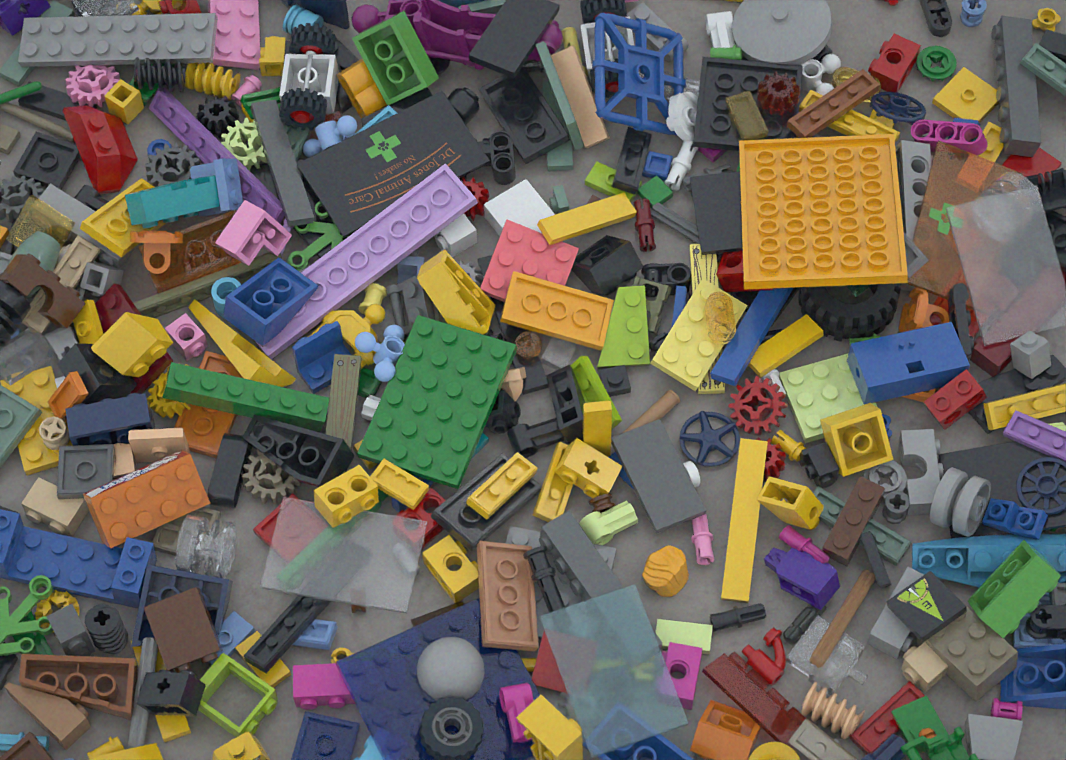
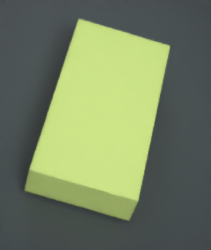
M657 619L656 634L663 643L661 649L668 650L669 642L703 648L702 654L710 655L713 625Z

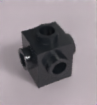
M505 390L499 392L486 423V426L494 434L505 433L510 428L518 425V419L521 415L519 404Z

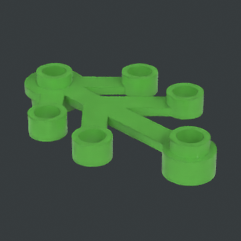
M318 202L315 205L316 215L320 218L328 217L327 212L323 214L318 212V208L322 206ZM314 222L307 224L305 229H299L298 225H296L295 229L300 234L314 232L324 235L303 251L292 252L288 256L287 263L299 271L307 268L309 265L308 260L331 242V250L343 241V237L340 235L335 224ZM301 257L302 263L296 265L293 263V259Z
M39 575L30 581L29 589L31 593L11 616L9 603L12 600V594L7 587H0V594L7 593L6 598L0 599V656L15 653L34 654L36 651V645L31 638L25 637L19 642L3 643L8 636L33 632L49 635L53 632L51 625L47 629L40 628L43 623H49L47 616L40 617L34 621L21 622L39 600H44L51 596L53 586L48 577ZM41 587L47 588L43 593L37 592ZM25 644H31L29 650L22 649Z

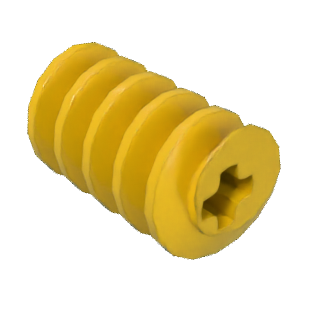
M188 63L185 71V85L188 89H195L197 92H204L209 96L214 95L215 97L217 95L219 98L226 96L229 101L232 100L231 95L239 88L240 73H237L233 78V70L228 69L224 75V68L222 66H219L216 72H214L215 65L212 63L208 65L207 69H205L206 63H199L198 66H196L197 63Z

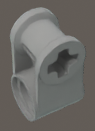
M70 326L68 328H58L44 335L53 355L56 356L58 361L65 356L75 343L78 344Z

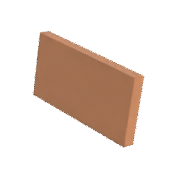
M479 541L477 544L482 647L536 651L539 648L535 585L531 578L533 572L528 560H525L523 554L531 550L532 546Z

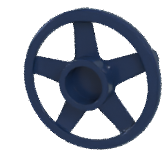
M700 411L684 423L680 431L679 441L683 453L692 462L702 466L714 467L722 465L734 457L739 448L740 435L735 422L725 415L717 412ZM708 417L720 419L727 423V425L713 429ZM700 419L702 429L700 433H685L694 421ZM730 431H733L735 436L733 450L721 441V438ZM684 441L699 443L700 450L697 459L688 452ZM718 450L727 456L717 462H704L710 451Z

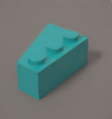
M216 175L186 179L125 195L131 225L142 224L143 228L157 226L159 220H163V223L179 220L178 216L183 215V218L199 215L198 211L220 206Z

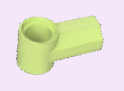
M624 501L602 513L595 511L586 515L579 525L593 545H604L613 538L614 534L638 523V518L632 505Z

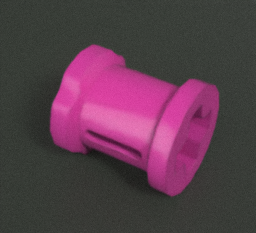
M993 698L990 716L1021 720L1022 701L1008 703L1000 702L998 698Z

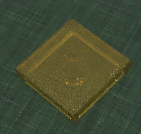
M31 195L6 240L19 247L29 236L36 231H40L53 237L60 244L61 250L75 222L34 195Z

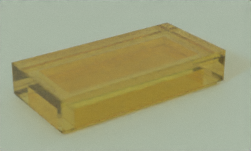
M750 91L726 98L725 103L743 141L756 140L768 136V129Z

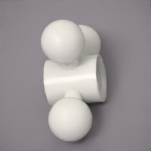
M828 54L823 57L821 63L815 59H810L803 64L797 65L803 66L801 89L807 92L813 90L823 96L833 90L834 87L831 84L822 83L821 79L823 73L834 74L840 69L841 61L839 57L835 54Z

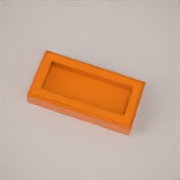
M78 371L70 372L48 400L54 416L62 419L64 422H67L65 409L81 404L89 394Z

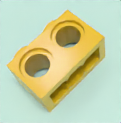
M360 465L314 490L315 507L332 528L341 523H347L355 515L364 510H370L379 502L378 485Z

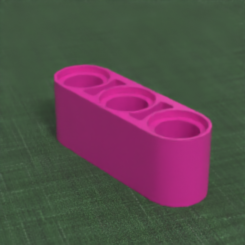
M924 119L916 121L911 127V135L914 141L930 144V152L975 156L982 154L988 146L981 127L973 123ZM929 133L927 136L921 138L922 135ZM953 135L950 139L945 140L948 136ZM978 137L975 141L970 142L971 139Z

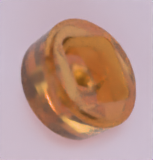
M525 331L515 340L516 352L525 359L535 358L542 350V340L534 332Z

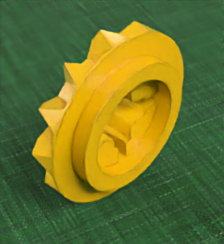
M55 590L50 597L37 603L35 612L36 620H38L40 617L52 614V604L58 608H64L73 604L78 616L80 608L76 598L67 591L59 592ZM43 623L41 628L47 629L50 624Z

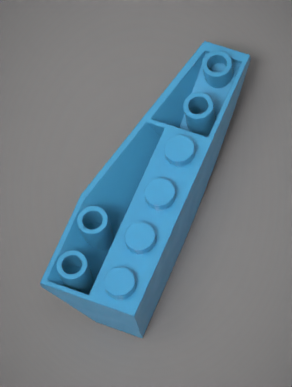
M1041 534L1039 540L1018 535H988L913 543L912 569L924 575L931 571L937 578L980 587L1016 547L1025 540L1044 556L1061 575L1058 583H1066V534ZM1046 592L1043 596L1049 597V593Z

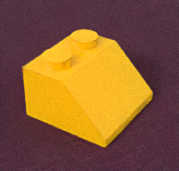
M125 312L99 338L91 349L122 375L139 378L149 370V367L158 358H161L166 353L167 349L173 344V341L158 319Z

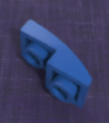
M991 498L982 523L1000 531L1039 540L1048 515L1043 510L1019 507L1013 501Z

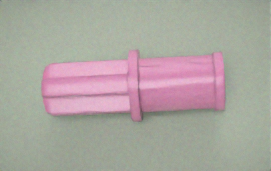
M705 514L692 519L694 535L691 537V540L695 544L696 560L700 565H709L710 562H714L712 551L713 535L709 532L707 515Z

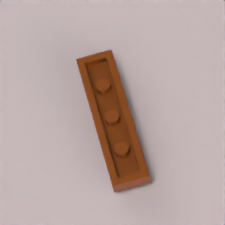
M862 69L790 118L787 127L799 138H811L878 92L880 84Z

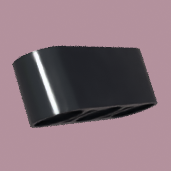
M224 433L207 493L210 501L209 505L235 509L243 485L242 474H245L243 466L248 464L252 445L243 439V435Z

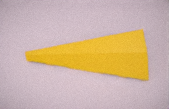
M194 299L188 308L244 379L280 387L291 385L296 380L294 376L281 368L276 362L271 360L233 328L225 324L197 300Z

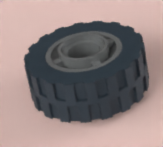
M448 696L445 699L440 698L437 702L430 704L429 709L425 710L420 725L421 744L425 747L429 756L432 755L435 760H468L472 754L477 752L481 744L484 732L483 718L480 717V712L474 707V704L470 701H465L464 698H454V696ZM452 725L457 727L459 732L455 735H450L446 733L444 728Z

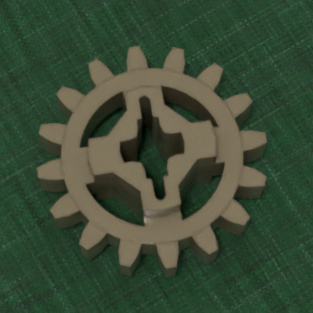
M257 450L258 457L256 458L251 455L249 456L250 464H244L245 474H242L244 483H246V490L252 493L253 499L261 496L262 503L265 504L269 498L272 499L273 504H277V498L281 497L285 501L288 492L295 495L294 486H300L301 482L289 475Z

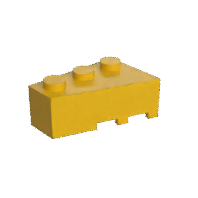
M542 695L516 717L518 723L526 728L523 732L525 738L528 740L532 738L534 742L530 748L536 760H583L582 728L574 719L570 718L568 720Z

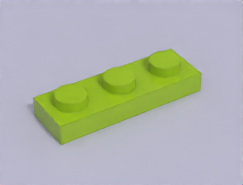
M580 356L570 366L573 369L585 403L611 401V430H613L622 419L589 357Z

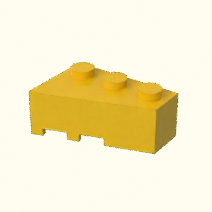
M444 249L422 264L417 276L419 284L426 291L447 324L483 335L487 333L495 304Z

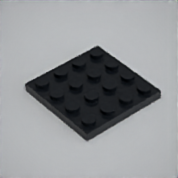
M702 57L693 147L739 151V141L796 138L797 135L787 127V123L790 118L799 113L803 66Z

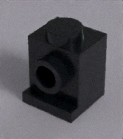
M826 442L801 451L799 463L801 467L805 466L808 478L810 480L813 479L816 486L827 488L837 481L839 467Z

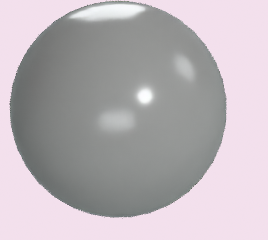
M457 637L440 638L430 643L419 657L417 663L419 685L424 693L435 702L440 698H448V696H454V698L461 697L467 701L478 692L483 683L485 673L483 659L479 651L464 639Z

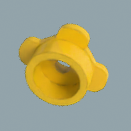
M1039 9L1037 18L1032 21V26L1043 31L1047 29L1055 32V26L1057 23H1060L1061 17L1053 9Z

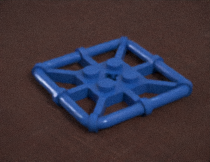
M609 13L597 15L595 17V60L592 61V68L595 70V105L597 109L595 113L597 116L610 122L632 126L638 131L649 130L677 136L676 132L671 131L667 124L647 120V102L655 103L663 117L667 120V117H669V103L664 98V85L671 86L674 89V95L684 93L686 80L683 78V44L681 41L683 37L681 34L668 28L646 23L644 19L640 18L634 20ZM616 26L631 29L635 33V46L627 44ZM605 32L618 49V63L605 60ZM647 34L668 39L658 51L647 49ZM673 49V76L664 75V57ZM639 69H640V73L644 74V78H641V77H640V75H639ZM605 70L618 73V91L606 103ZM625 96L636 99V117L612 112L611 110Z

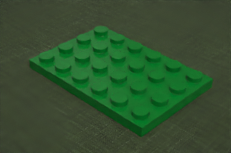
M417 315L403 347V354L399 356L396 363L395 376L388 381L357 452L358 457L377 464L386 459L411 475L459 489L517 351L516 344Z

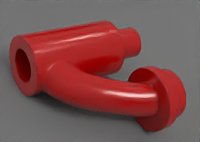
M776 628L769 630L763 638L768 648L773 646L774 661L761 649L755 650L749 644L742 650V653L748 658L747 664L771 686L781 679L785 673L784 669L786 666V655L780 639L783 632Z

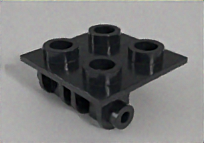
M1064 168L1053 170L1051 174L1047 171L1044 177L1042 173H1038L1037 175L1025 176L1022 180L1018 181L1019 188H1016V191L1034 215L1046 214L1049 211L1062 208L1066 209V170Z

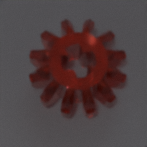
M775 71L773 77L766 74L764 81H760L758 85L757 99L761 102L762 109L770 108V114L774 111H779L782 116L784 109L791 112L794 105L799 103L800 85L796 84L795 77L788 79L787 72L783 76H779L777 71Z

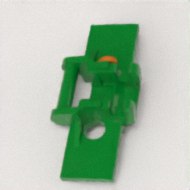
M927 696L891 711L907 741L900 749L903 755L908 756L909 760H922L919 754L921 752L926 753L929 760H979L975 753L969 756L963 746L962 739L965 734L961 727L955 728L954 732L950 735L947 733Z

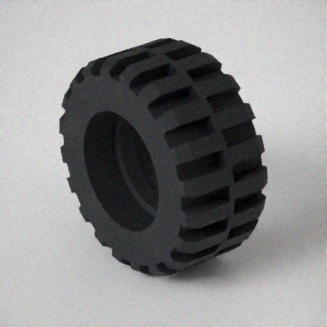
M901 283L868 284L867 286L871 289L873 296L864 302L856 304L844 303L835 299L829 294L825 286L799 287L798 302L802 307V315L807 314L823 330L825 337L831 335L834 336V340L841 342L842 339L872 337L873 332L880 334L885 329V325H889L893 320L900 296Z

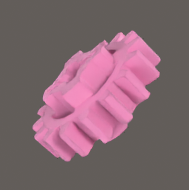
M108 65L75 66L76 72L69 71L70 78L65 80L68 96H71L73 103L78 101L79 106L88 104L90 107H93L94 104H98L99 107H102V102L106 101L104 96L120 80L119 72L115 71L114 66L108 68Z

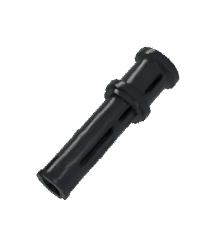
M539 546L525 552L523 557L525 560H528L533 572L532 580L538 583L555 630H564L573 624L554 579L556 571L554 567H551L547 558V547Z

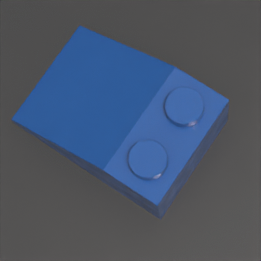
M277 258L226 296L223 318L258 344L264 346L281 333L318 289V285L281 258Z
M1066 643L1017 648V668L1001 680L1000 702L1016 703L1017 701H1022V706L1066 709Z

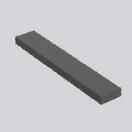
M276 100L251 103L252 115L288 227L314 223V215L297 168L284 123L281 121V117H279L280 111Z

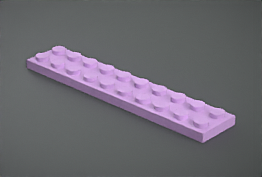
M445 163L301 272L316 283L318 289L281 333L264 346L260 344L258 346L266 356L273 359L319 324L330 311L339 309L478 202L474 195Z

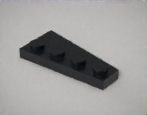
M1050 355L1051 366L1033 379L1013 369L978 382L987 398L968 413L989 434L994 430L988 429L983 403L1060 385L1066 381V367L1054 355Z

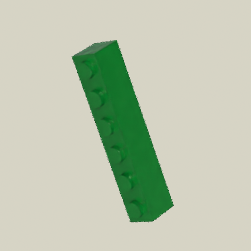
M171 362L167 373L162 397L253 418L255 414L319 433L325 423L329 404L328 397Z

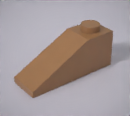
M7 683L4 686L9 696L65 750L91 728L87 720L89 714L79 703L74 706L68 699L12 683Z

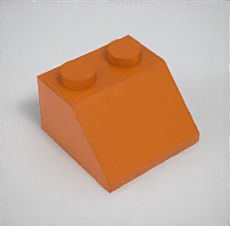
M710 700L699 720L690 751L697 753L699 757L707 760H748L764 719Z

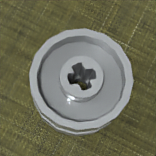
M953 467L948 469L935 492L930 510V522L945 529L952 525L954 532L967 537L973 535L988 505L991 491L990 481L978 476H973L968 480L966 472Z

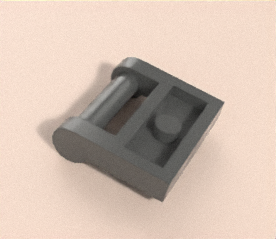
M418 275L399 284L386 287L387 296L391 300L395 325L403 329L404 338L409 336L417 315L435 320L432 300L419 284ZM401 294L404 296L409 325L405 324Z

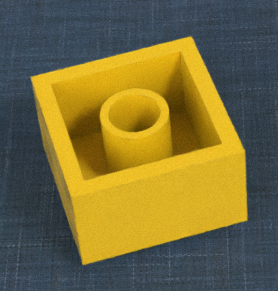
M871 403L820 419L825 441L839 467V474L843 477L894 460L881 409Z

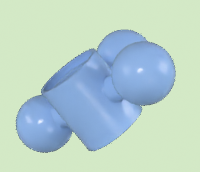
M345 115L338 122L327 121L318 125L315 128L318 140L309 139L304 143V155L310 158L356 134V120L352 116Z
M389 325L384 330V340L381 344L377 343L374 335L369 332H361L355 338V346L360 352H376L373 356L374 363L376 364L374 374L382 382H388L395 376L396 363L399 356L403 354L402 350L405 345L403 342L404 331L398 325Z

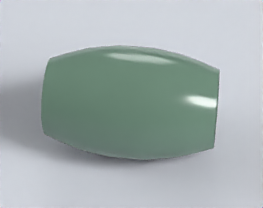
M36 231L16 249L8 265L16 254L27 255L29 253L41 262L39 266L45 271L50 270L53 272L58 261L61 246L50 235ZM35 286L28 294V296L24 297L28 299L33 294H35L41 287Z

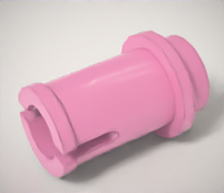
M254 75L246 77L241 87L231 95L232 100L237 99L235 103L240 107L242 95L261 91L262 83Z

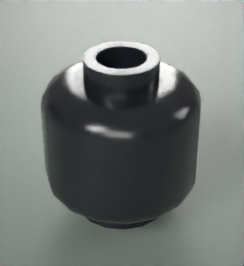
M467 87L463 89L456 88L447 97L465 125L479 111V98Z

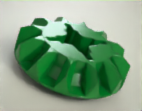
M929 46L923 49L917 57V70H920L922 77L927 76L931 81L940 79L943 82L945 78L951 77L956 70V57L945 47ZM942 60L940 67L931 68L932 62L937 63Z

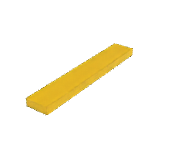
M740 438L721 600L749 602L760 503L756 499L762 490L768 441Z

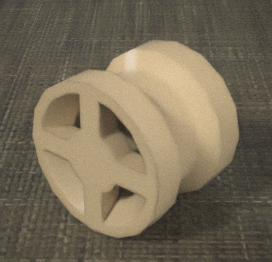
M49 417L42 421L39 432L44 445L51 450H59V446H66L70 437L65 422L58 417Z

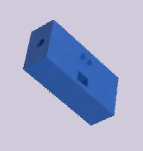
M952 322L851 343L847 363L864 405L942 388L964 370H969L970 367Z

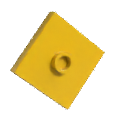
M963 67L933 98L932 104L952 118L978 120L980 123L999 104V101L996 100L997 90Z

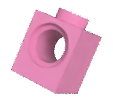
M186 313L165 327V331L173 341L172 345L186 361L201 355L205 348L208 347L205 334ZM187 337H193L189 341H183Z

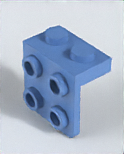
M237 159L213 160V163L191 167V179L216 175L220 202L218 207L198 211V216H210L233 212L239 209L243 203Z

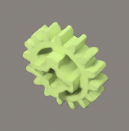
M245 118L244 123L240 124L236 120V127L228 126L229 133L221 135L224 140L221 143L249 171L252 165H255L258 169L260 168V161L265 163L268 161L255 121L253 120L250 123L249 119Z

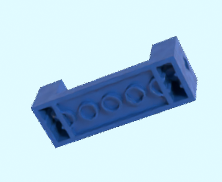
M0 509V578L29 584L34 577L44 575L50 579L53 590L67 591L70 594L139 609L147 565L155 566L157 561L153 543L126 537L123 548H109L102 543L25 527L20 513Z

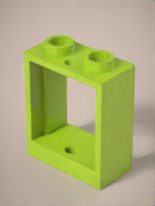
M225 653L218 657L200 679L206 686L198 711L234 737H238L248 731L254 735L260 726L259 722L265 715H270L278 704L276 690ZM230 674L264 697L240 727L207 704V701Z

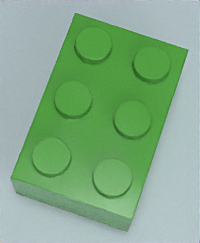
M405 11L364 30L352 38L387 106L428 87L439 79Z
M1023 540L967 601L977 616L1004 638L1007 634L1013 633L1018 628L1020 620L1027 613H1031L1036 609L1040 598L1046 592H1051L1057 586L1061 575L1044 556Z

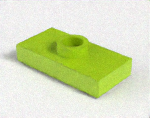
M596 161L585 179V185L610 197L625 193L632 203L636 195L612 187L616 170Z

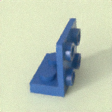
M338 321L332 324H325L318 332L309 337L301 338L292 347L297 372L313 394L331 385L334 354L351 355L343 343L341 326Z

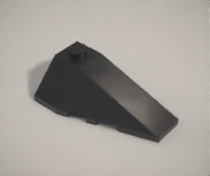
M255 414L242 436L244 440L297 481L320 487L345 473L355 456L344 439Z

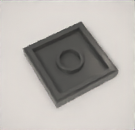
M114 444L59 446L58 499L84 498V493L113 481Z

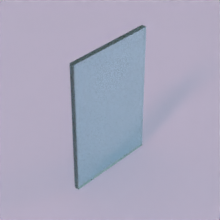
M635 584L540 616L577 721L582 728V734L591 758L688 725V720Z

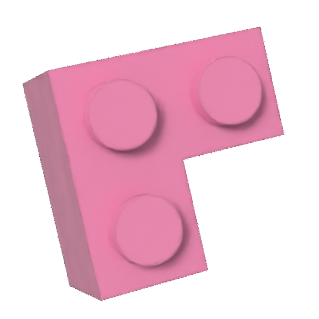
M244 200L215 243L230 256L249 266L261 248L278 256L292 234L265 210Z

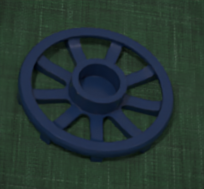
M879 92L872 96L870 101V107L877 112L876 115L878 117L884 116L889 118L895 124L899 121L913 125L918 120H924L926 116V109L923 104L905 94ZM881 96H888L890 101L884 100ZM913 102V103H915V104L918 105V106H917V107H909V105H910L909 103Z
M1053 457L1039 458L1030 462L1021 470L1016 482V492L1025 508L1043 510L1047 515L1066 511V502L1064 503L1057 495V492L1066 493V487L1059 485L1066 481V475L1058 479L1055 477L1060 465L1066 468L1065 461ZM1042 462H1055L1051 474L1045 473ZM1035 464H1038L1041 473L1038 478L1027 472ZM1023 476L1035 482V486L1021 487ZM1037 491V494L1029 502L1022 495V493ZM1041 497H1044V509L1033 506ZM1050 497H1053L1060 506L1049 509Z

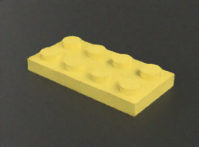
M702 278L650 364L696 391L747 305Z

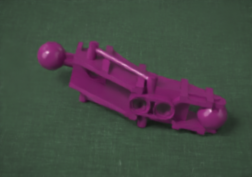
M389 0L387 11L380 12L374 5L364 4L357 7L351 17L353 28L358 33H361L405 11L429 58L436 59L437 57L482 70L484 69L483 66L469 61V54L496 14L471 12L468 5H461L459 9L438 0ZM555 20L552 21L538 42H546L550 55L555 54L563 43L562 31ZM536 47L527 60L536 59L541 61Z

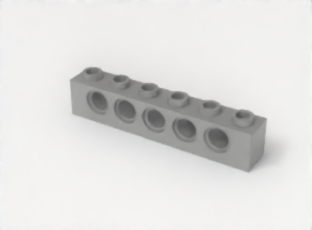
M901 140L895 147L903 231L929 259L910 278L908 277V283H901V289L912 291L914 288H921L929 292L940 279V270L937 269L939 248L936 245L935 239L937 223L934 222L933 218L929 217L931 208L936 209V201L933 200L935 180L932 177L931 170L933 155L930 153V144Z

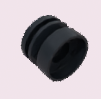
M0 281V346H7L11 336L17 330L15 324H21L31 306L21 293Z

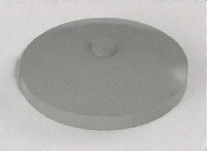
M744 0L736 10L732 21L735 45L742 48V55L747 60L796 66L803 64L815 57L826 46L832 32L831 12L825 0Z

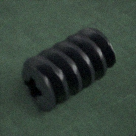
M136 57L134 84L137 82L140 90L143 89L145 83L148 84L149 90H153L155 84H158L160 91H163L165 85L168 84L170 92H173L175 86L178 85L179 91L183 92L186 63L184 68H182L180 60H176L174 67H172L170 60L167 59L164 66H161L160 60L156 59L154 65L151 66L149 58H146L144 64L141 65L139 57Z
M99 604L93 606L87 612L85 625L94 646L98 650L112 655L121 652L128 642V633L118 610L108 604Z

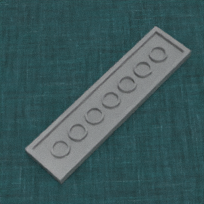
M215 13L24 18L18 63L21 67L135 64L136 57H139L141 64H144L146 58H149L151 64H154L156 59H159L161 64H164L167 59L170 60V63H175L176 60H180V63H213L218 17Z

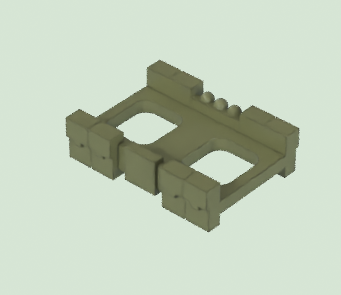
M635 277L633 286L649 284L659 288L655 301L646 300V310L651 313L648 331L657 334L662 321L659 316L664 307L663 303L668 302L672 288L668 285Z

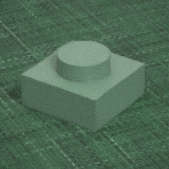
M563 185L553 187V197L549 198L553 213L557 212L559 214L569 210V203Z

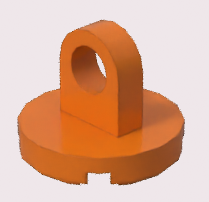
M157 230L132 231L130 233V242L143 243V264L145 268L151 273L159 274L166 271L170 265L171 243H183V233L175 231V234L167 231ZM154 253H160L163 256L164 261L159 268H153L150 265L149 260Z
M914 288L908 295L911 298L910 303L903 305L899 320V331L902 333L934 326L930 322L931 314L938 315L941 319V324L948 323L949 315L945 309L928 303V292L926 290Z

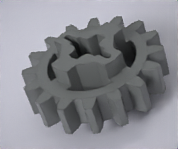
M166 143L164 144V150L155 149L156 156H148L150 163L145 164L147 180L154 187L191 179L190 169L192 166L201 165L200 160L196 158L194 150L189 152L187 145L180 149L178 143H174L173 148H169Z
M12 176L11 181L3 179V184L0 186V220L7 217L8 222H12L14 218L22 222V217L25 216L31 219L32 206L44 192L41 183H35L34 178L27 181L25 176H22L20 180H16L15 176Z

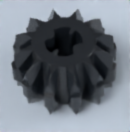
M215 95L214 100L206 98L205 104H199V112L196 115V119L212 135L217 134L219 138H221L223 133H229L228 126L236 127L235 121H239L240 118L234 101L229 102L226 96L220 100L217 95Z

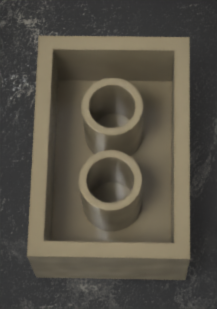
M966 605V613L930 637L925 643L948 665L946 674L977 702L1017 668L1018 651ZM917 638L916 647L918 648L923 643Z

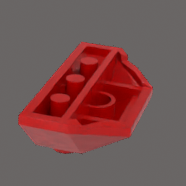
M87 105L63 108L62 111L93 188L99 194L119 192L138 161L122 119Z

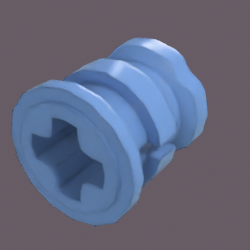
M963 0L960 15L962 24L967 27L981 24L987 7L986 1Z

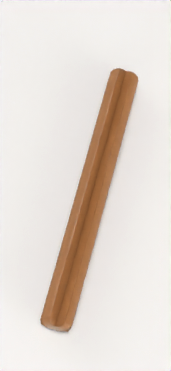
M864 570L811 654L809 659L811 664L816 665L818 668L824 666L876 579L874 573H871L869 570Z

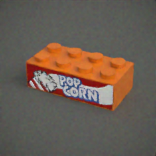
M183 450L83 494L101 540L109 548L124 543L126 537L135 538L210 504L192 456Z

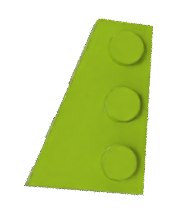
M645 286L618 287L597 368L625 365V367L650 365Z

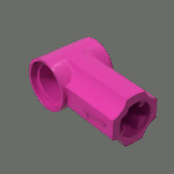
M529 683L501 687L499 689L500 703L503 712L507 713L513 742L529 741L523 733L526 728L518 723L516 718L533 702Z

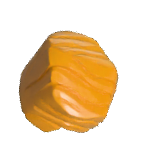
M668 545L648 555L642 578L647 586L662 597L676 595L689 579L684 553L677 547Z

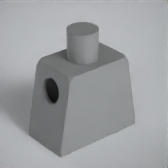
M968 714L965 721L968 755L970 756L975 753L979 760H1014L1023 721Z

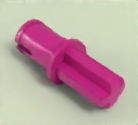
M787 525L780 533L779 539L791 548L793 547L800 552L805 551L823 564L829 562V555L815 546L811 538L806 539L794 530L792 526Z

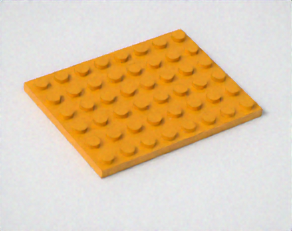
M894 134L739 141L744 289L908 283Z

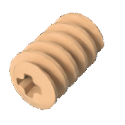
M815 682L803 701L802 715L807 716L812 712V721L816 722L822 717V727L826 728L832 723V733L835 734L842 729L841 738H848L860 724L865 710L856 715L857 705L854 704L849 709H846L847 699L844 698L841 702L836 703L837 694L834 693L827 698V688L824 687L817 692V682Z

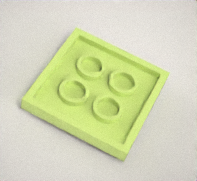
M848 354L780 372L779 380L786 392L787 401L805 443L825 438L820 419L864 405L847 363Z

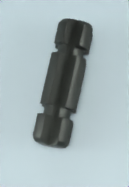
M808 604L809 608L806 607L791 623L793 626H789L783 632L784 639L792 645L796 644L801 638L800 634L804 635L818 619L816 616H821L826 610V605L822 610H819Z

